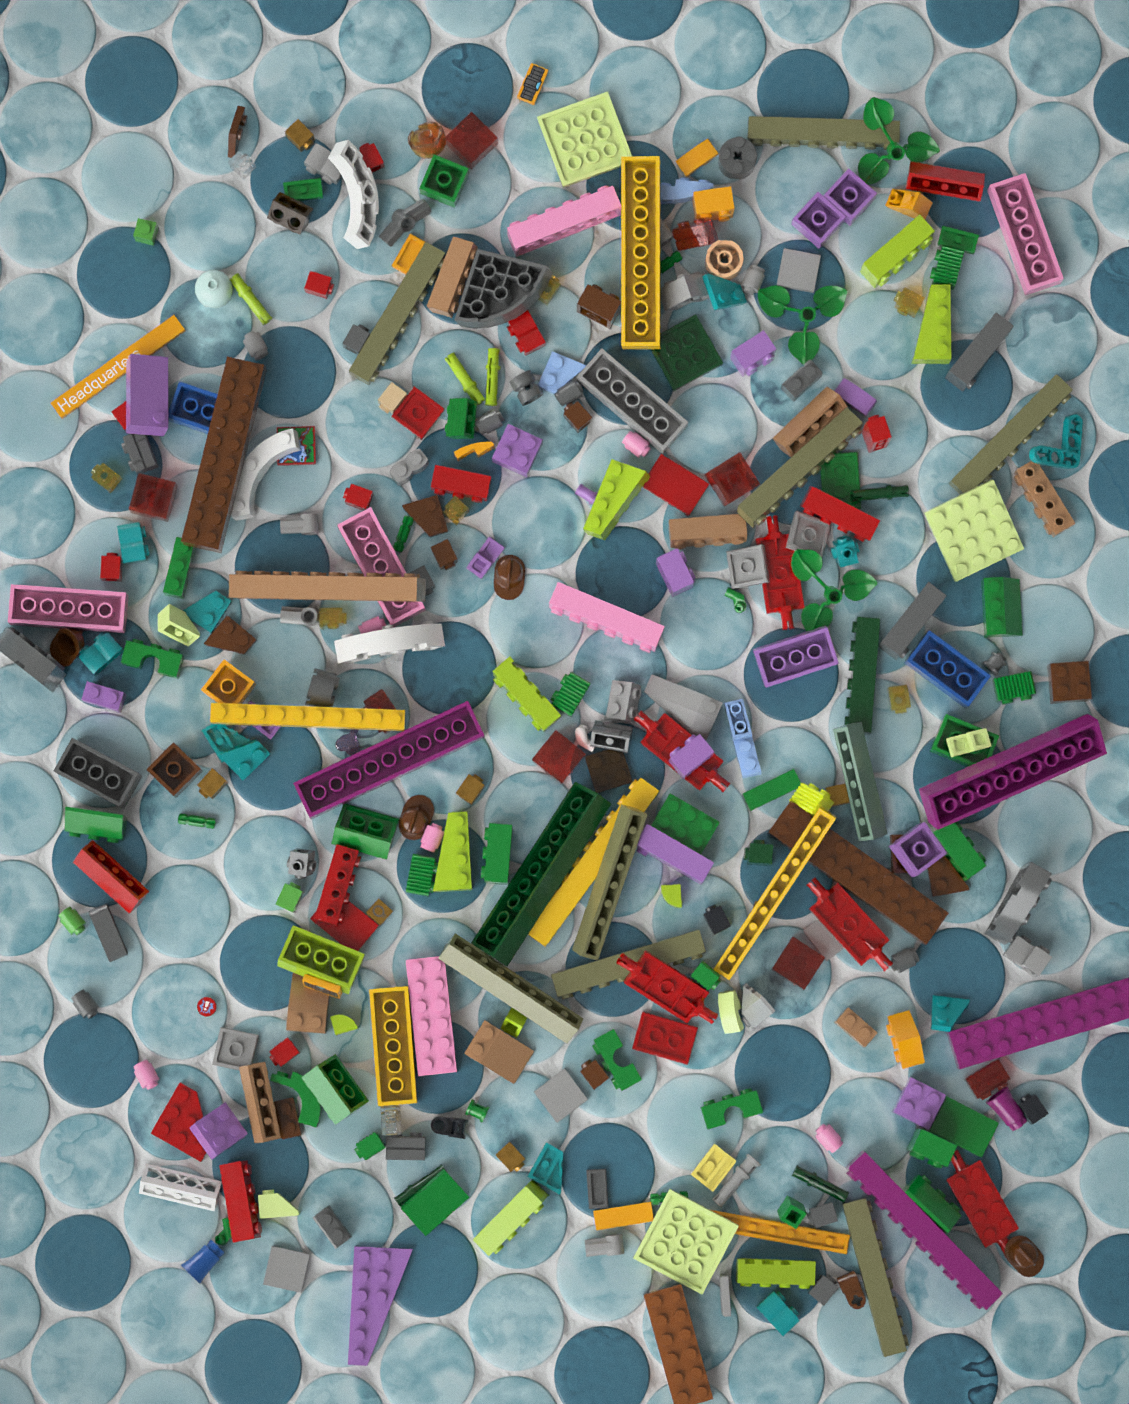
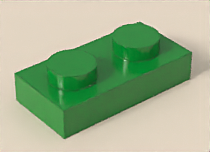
M321 178L283 182L284 194L297 201L323 198Z
M942 226L937 245L964 250L965 253L974 255L979 235Z

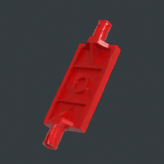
M777 515L772 518L768 516L766 520L769 534L766 537L755 539L756 545L763 544L765 547L770 580L769 583L762 584L766 614H781L782 630H787L788 625L789 630L795 629L792 612L804 609L801 580L794 575L791 567L794 550L785 548L789 534H782L780 532Z
M641 710L638 713L639 716L634 718V721L647 730L646 736L640 743L677 773L669 763L671 758L669 755L677 747L682 749L685 746V741L692 735L665 713L658 721H653ZM715 753L685 778L698 791L707 782H711L721 792H724L726 787L731 784L717 773V769L724 761Z
M814 877L806 886L818 897V901L809 910L860 966L869 959H874L885 972L893 965V962L882 952V947L890 941L888 937L839 883L835 884L830 890H826Z
M645 950L637 962L624 953L620 955L621 959H617L616 964L630 971L624 980V984L685 1023H688L694 1016H700L710 1024L714 1023L713 1019H717L718 1014L707 1008L704 1004L709 991Z
M955 1150L951 1162L956 1171L946 1181L984 1248L993 1243H998L1005 1256L1004 1250L1009 1241L1008 1236L1018 1230L1019 1227L982 1162L978 1160L971 1165H966L959 1150Z

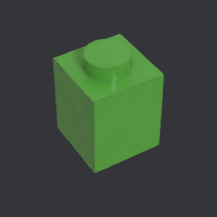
M138 218L133 237L137 242L154 246L159 227L156 222Z
M290 882V885L285 883L275 905L294 913L304 893L300 890L301 886Z

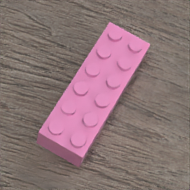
M1026 173L991 184L987 191L1025 296L1061 284L1064 278Z
M603 186L596 193H585L576 201H565L562 203L563 206L558 208L550 207L543 214H533L523 222L515 221L511 223L510 227L507 228V236L515 256H521L621 216V204L614 187Z
M371 507L337 525L364 577H366V573L383 574V577H385V573H397L404 577L406 571ZM378 601L389 624L393 625V627L426 611L422 602Z
M560 582L557 583L549 602V608L552 610V613L558 616H562V614L567 615L569 620L578 624L580 621L587 624L586 627L594 631L598 629L603 630L604 634L611 638H615V636L620 637L623 643L631 646L633 643L639 645V649L647 653L655 652L665 627Z
M11 584L8 623L14 626L56 629L74 628L85 631L125 633L128 594L126 592Z
M439 956L406 960L418 1076L457 1072L446 964L439 959Z

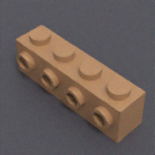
M457 237L452 238L427 304L431 312L450 318L457 312L459 307L458 301L463 294L465 283L478 249L474 242Z
M826 387L772 439L781 451L792 457L848 406L838 393Z
M1030 461L1014 472L1015 482L1024 489L1025 492L1023 494L1026 500L1034 505V513L1045 523L1043 527L1048 535L1051 534L1054 538L1075 525L1073 518L1039 464Z
M739 514L669 519L670 548L684 549L691 546L701 548L705 545L722 546L729 543L739 545L747 541L746 521Z
M258 1062L240 1066L239 1070L254 1143L280 1139V1128L277 1122L276 1108L273 1102L266 1063Z

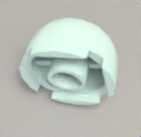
M208 270L198 277L195 284V294L199 302L205 307L221 308L231 300L233 285L226 274L218 270Z

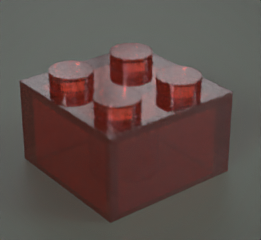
M472 111L444 137L445 144L471 170L498 145V137Z
M740 452L704 474L724 507L760 485Z
M138 473L129 511L132 514L168 522L178 485L173 481Z
M555 730L532 758V762L562 786L586 756V753Z
M792 936L771 970L804 991L825 957Z

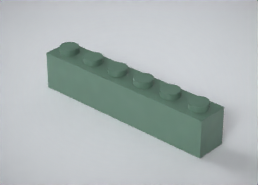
M862 722L834 728L833 733L859 841L874 840L887 835Z

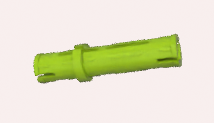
M239 273L229 279L238 291V296L245 300L264 326L269 323L273 318L251 291V286L244 282Z
M488 348V362L485 366L487 370L486 406H497L498 372L501 369V366H499L500 349Z
M455 352L445 357V361L464 387L463 391L467 392L472 400L477 401V406L483 403L482 401L486 399L477 388L476 381L471 379L457 358Z

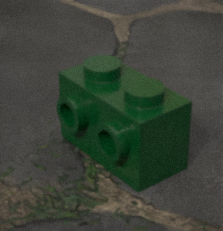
M754 840L748 847H745L743 860H747V865L771 866L773 844H765L764 840Z

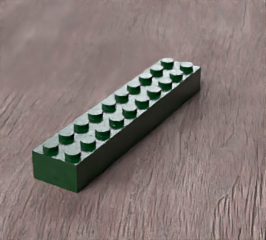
M574 782L471 944L508 967L612 805L609 801L589 788Z

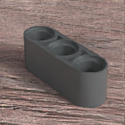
M107 903L88 911L109 962L128 955Z

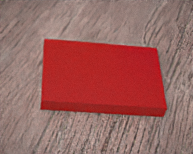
M661 454L648 473L650 476L647 483H644L642 488L687 516H690L708 488L709 483Z
M349 900L347 904H343L341 911L345 912L342 923L338 922L337 927L314 920L316 912L310 918L341 945L356 951L362 948L379 927L376 922Z
M642 1012L632 1049L688 1065L698 1027Z

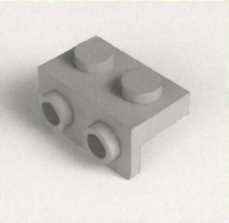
M612 680L606 718L635 723L634 718L638 715L637 708L641 697V686L633 682Z

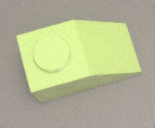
M168 604L158 613V631L188 647L200 637L199 631L184 611Z
M263 1190V1194L258 1195L260 1219L300 1215V1211L280 1193H274V1190Z

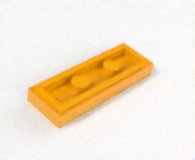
M651 1202L593 1211L596 1230L652 1222L654 1219Z

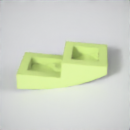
M986 728L946 739L951 757L991 747Z
M736 991L719 992L718 1006L725 1034L741 1032L744 1026L738 1010L742 1007Z

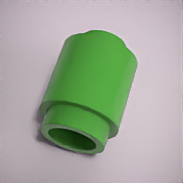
M70 906L58 915L61 919L60 922L71 935L76 934L78 936L86 929L84 927L86 925L85 920Z

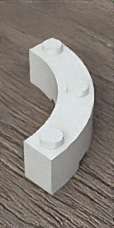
M345 140L335 144L328 159L341 173L350 197V220L343 238L356 249L370 246L376 231V214L379 213L378 193L372 172L369 167L367 168L362 159L363 155L349 140Z
M292 428L274 434L260 443L247 456L244 461L231 518L239 521L255 517V492L269 467L278 459L280 460L293 452L301 451L296 430Z
M425 621L421 625L395 628L393 625L383 626L382 630L354 636L353 634H345L341 636L342 639L334 641L338 664L355 663L370 659L372 655L377 654L384 656L401 653L408 649H412V651H425L445 646L442 624H433V621Z

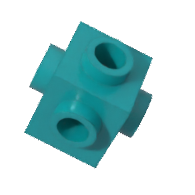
M840 536L837 540L832 541L833 548H831V554L833 559H836L840 568L859 563L857 553L860 552L857 541L854 542L851 536Z

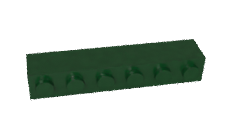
M857 617L856 622L852 621L851 633H855L854 640H851L850 652H853V659H849L848 671H852L851 678L847 680V690H850V697H846L845 709H849L848 716L844 718V725L862 722L864 734L870 735L872 731L880 619Z

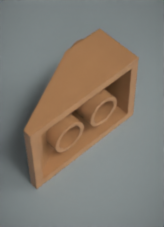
M293 973L286 1030L326 1034L330 995L304 987L303 976Z
M484 1020L464 1054L515 1084L534 1051Z

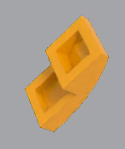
M706 139L675 162L685 176L689 177L702 165H706L719 155L710 140Z
M493 442L470 444L454 451V456L457 461H460L475 452L479 458L493 450L494 444Z

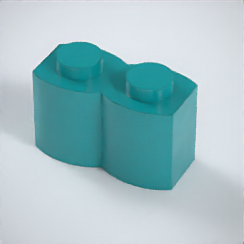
M140 522L118 525L117 530L124 565L147 561L150 551L148 544H144V537H147L145 526H142Z
M108 632L105 634L100 633L94 639L95 643L90 647L87 645L80 651L79 659L95 676L124 651Z
M772 1291L756 1307L777 1331L784 1336L800 1321L798 1319L800 1314L793 1306L788 1308L784 1303L786 1301L785 1297L779 1291L777 1293Z

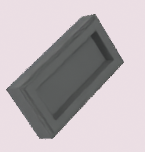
M606 1169L586 1170L589 1209L608 1208Z

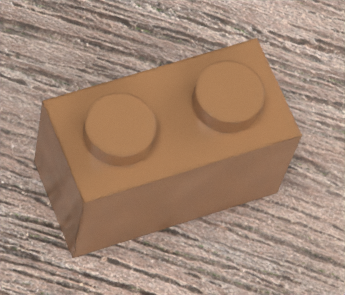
M849 1007L834 1022L863 1048L878 1033Z

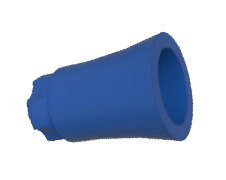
M210 1240L207 1245H204L181 1266L201 1284L224 1252Z

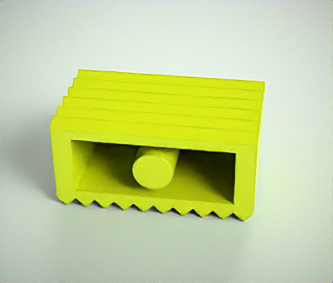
M800 783L792 798L789 799V801H792L813 817L820 806L829 811L834 804L828 792L823 789L819 792L820 789L812 783L809 785Z

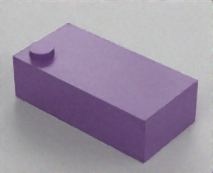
M130 354L126 362V433L164 436L168 429V357Z
M826 626L752 649L765 687L839 664Z
M646 824L636 847L638 848L636 851L646 857L648 854L700 885L714 864L711 860Z

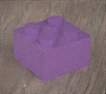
M848 169L823 196L846 216L845 222L851 226L875 200L877 193L853 171Z
M817 192L792 219L791 225L820 249L845 222L846 216L823 195Z
M763 330L733 349L730 359L742 377L746 374L751 376L758 371L757 368L760 365L766 366L773 361L776 348Z
M508 424L494 452L492 462L527 478L543 444V439Z
M678 548L656 559V565L672 597L693 588L694 579H696L692 569H688L686 566L687 559L683 551L679 552Z
M693 734L685 741V746L682 749L677 747L669 755L671 757L669 763L682 779H685L714 754V750L700 734L698 736Z
M925 822L917 824L889 845L910 877L918 876L947 854Z
M909 1077L892 1112L929 1130L946 1095Z
M226 1102L190 1127V1130L211 1160L248 1134Z

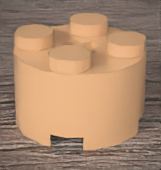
M716 241L707 250L705 259L707 272L729 281L734 279L742 269L743 251L734 241ZM721 258H727V263H722Z

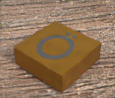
M378 898L366 913L381 926L393 911Z

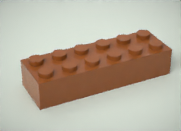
M681 1283L644 1293L643 1296L673 1403L698 1404L712 1400V1392Z

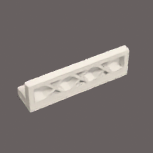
M146 1164L140 1181L139 1194L215 1211L222 1181ZM150 1171L157 1173L159 1176L152 1178L147 1175ZM176 1177L178 1181L169 1182L166 1178ZM193 1181L196 1183V1186H187L186 1182ZM209 1185L216 1187L215 1192L207 1191L204 1187Z

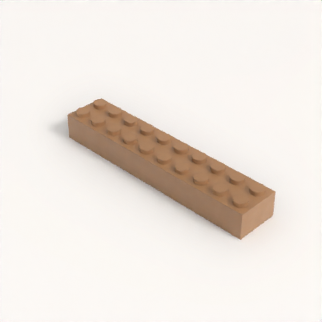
M235 571V574H229V598L425 602L426 579L420 578V574L404 573V577L397 573H385V577H383V574L366 573V577H364L363 573H348L345 576V573L329 572V576H326L327 573L310 572V576H308V573L291 572V575H289V572L273 571V575H271V572L254 571V575H252V572Z

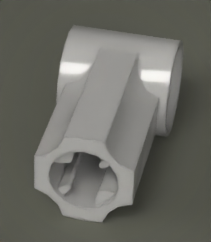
M311 513L295 517H280L281 534H318V514Z
M282 606L280 613V623L315 626L320 620L318 612L310 607ZM309 612H313L315 615L311 622H307L305 618Z
M622 1234L585 1240L586 1257L624 1254Z

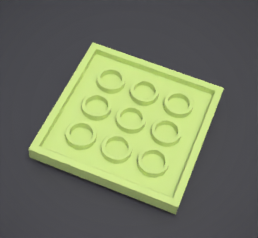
M608 91L537 117L563 188L620 168L621 157H632Z
M990 480L924 512L955 582L1024 549L994 480Z
M669 1189L633 1259L703 1294L739 1225Z

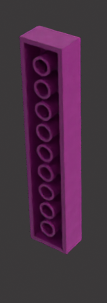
M466 701L293 784L309 818L314 819L485 738L469 702Z
M1085 714L919 788L928 823L939 830L1106 755L1107 751L1099 722L1091 715Z
M1129 977L946 1032L957 1069L970 1067L1129 1019Z
M861 1151L845 1167L848 1170L846 1174L853 1181L856 1182L858 1180L862 1184L860 1189L867 1196L872 1195L875 1198L873 1202L881 1210L886 1209L889 1212L887 1216L895 1224L900 1223L903 1226L901 1231L908 1238L911 1239L913 1237L916 1240L914 1244L922 1252L925 1253L927 1251L930 1254L928 1257L935 1266H941L944 1269L942 1273L949 1280H955L958 1283L956 1287L963 1294H969L972 1297L970 1302L977 1309L983 1308L987 1310L1003 1294L866 1152Z

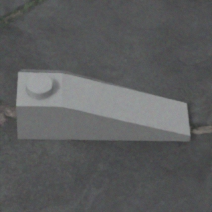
M651 675L644 691L689 733L696 736L700 734L705 740H707L723 704L704 694L655 675Z
M747 983L742 986L741 1014L743 1018L741 1020L748 1028L750 1026L755 1028L773 1014L775 1010L757 991L755 992Z

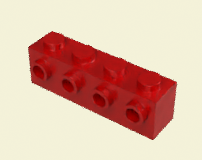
M910 161L906 189L981 201L985 174Z
M813 486L809 487L800 507L804 508V513L812 517L816 514L821 517L820 521L828 525L832 522L838 525V530L846 534L848 531L854 533V538L861 542H864L865 539L871 540L880 520Z
M94 840L83 847L73 861L78 868L129 914L142 903L149 893L148 889Z
M336 844L314 920L336 927L338 922L342 923L345 912L341 910L343 904L348 903L350 893H347L349 885L353 886L356 876L353 874L354 867L358 868L361 856H358V850Z
M248 1160L219 1165L233 1243L260 1238L262 1226L258 1222L257 1214L259 1209L254 1199L255 1187L251 1182L250 1175L252 1174L250 1164H248Z

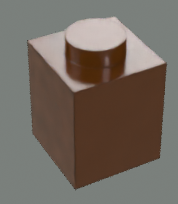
M578 401L574 404L572 402L563 409L565 411L563 417L577 433L592 422V416Z
M448 539L430 547L440 570L445 568L447 571L456 566L455 563L458 562V559Z
M589 1059L581 1065L582 1070L580 1073L593 1090L609 1079L596 1060L592 1062Z

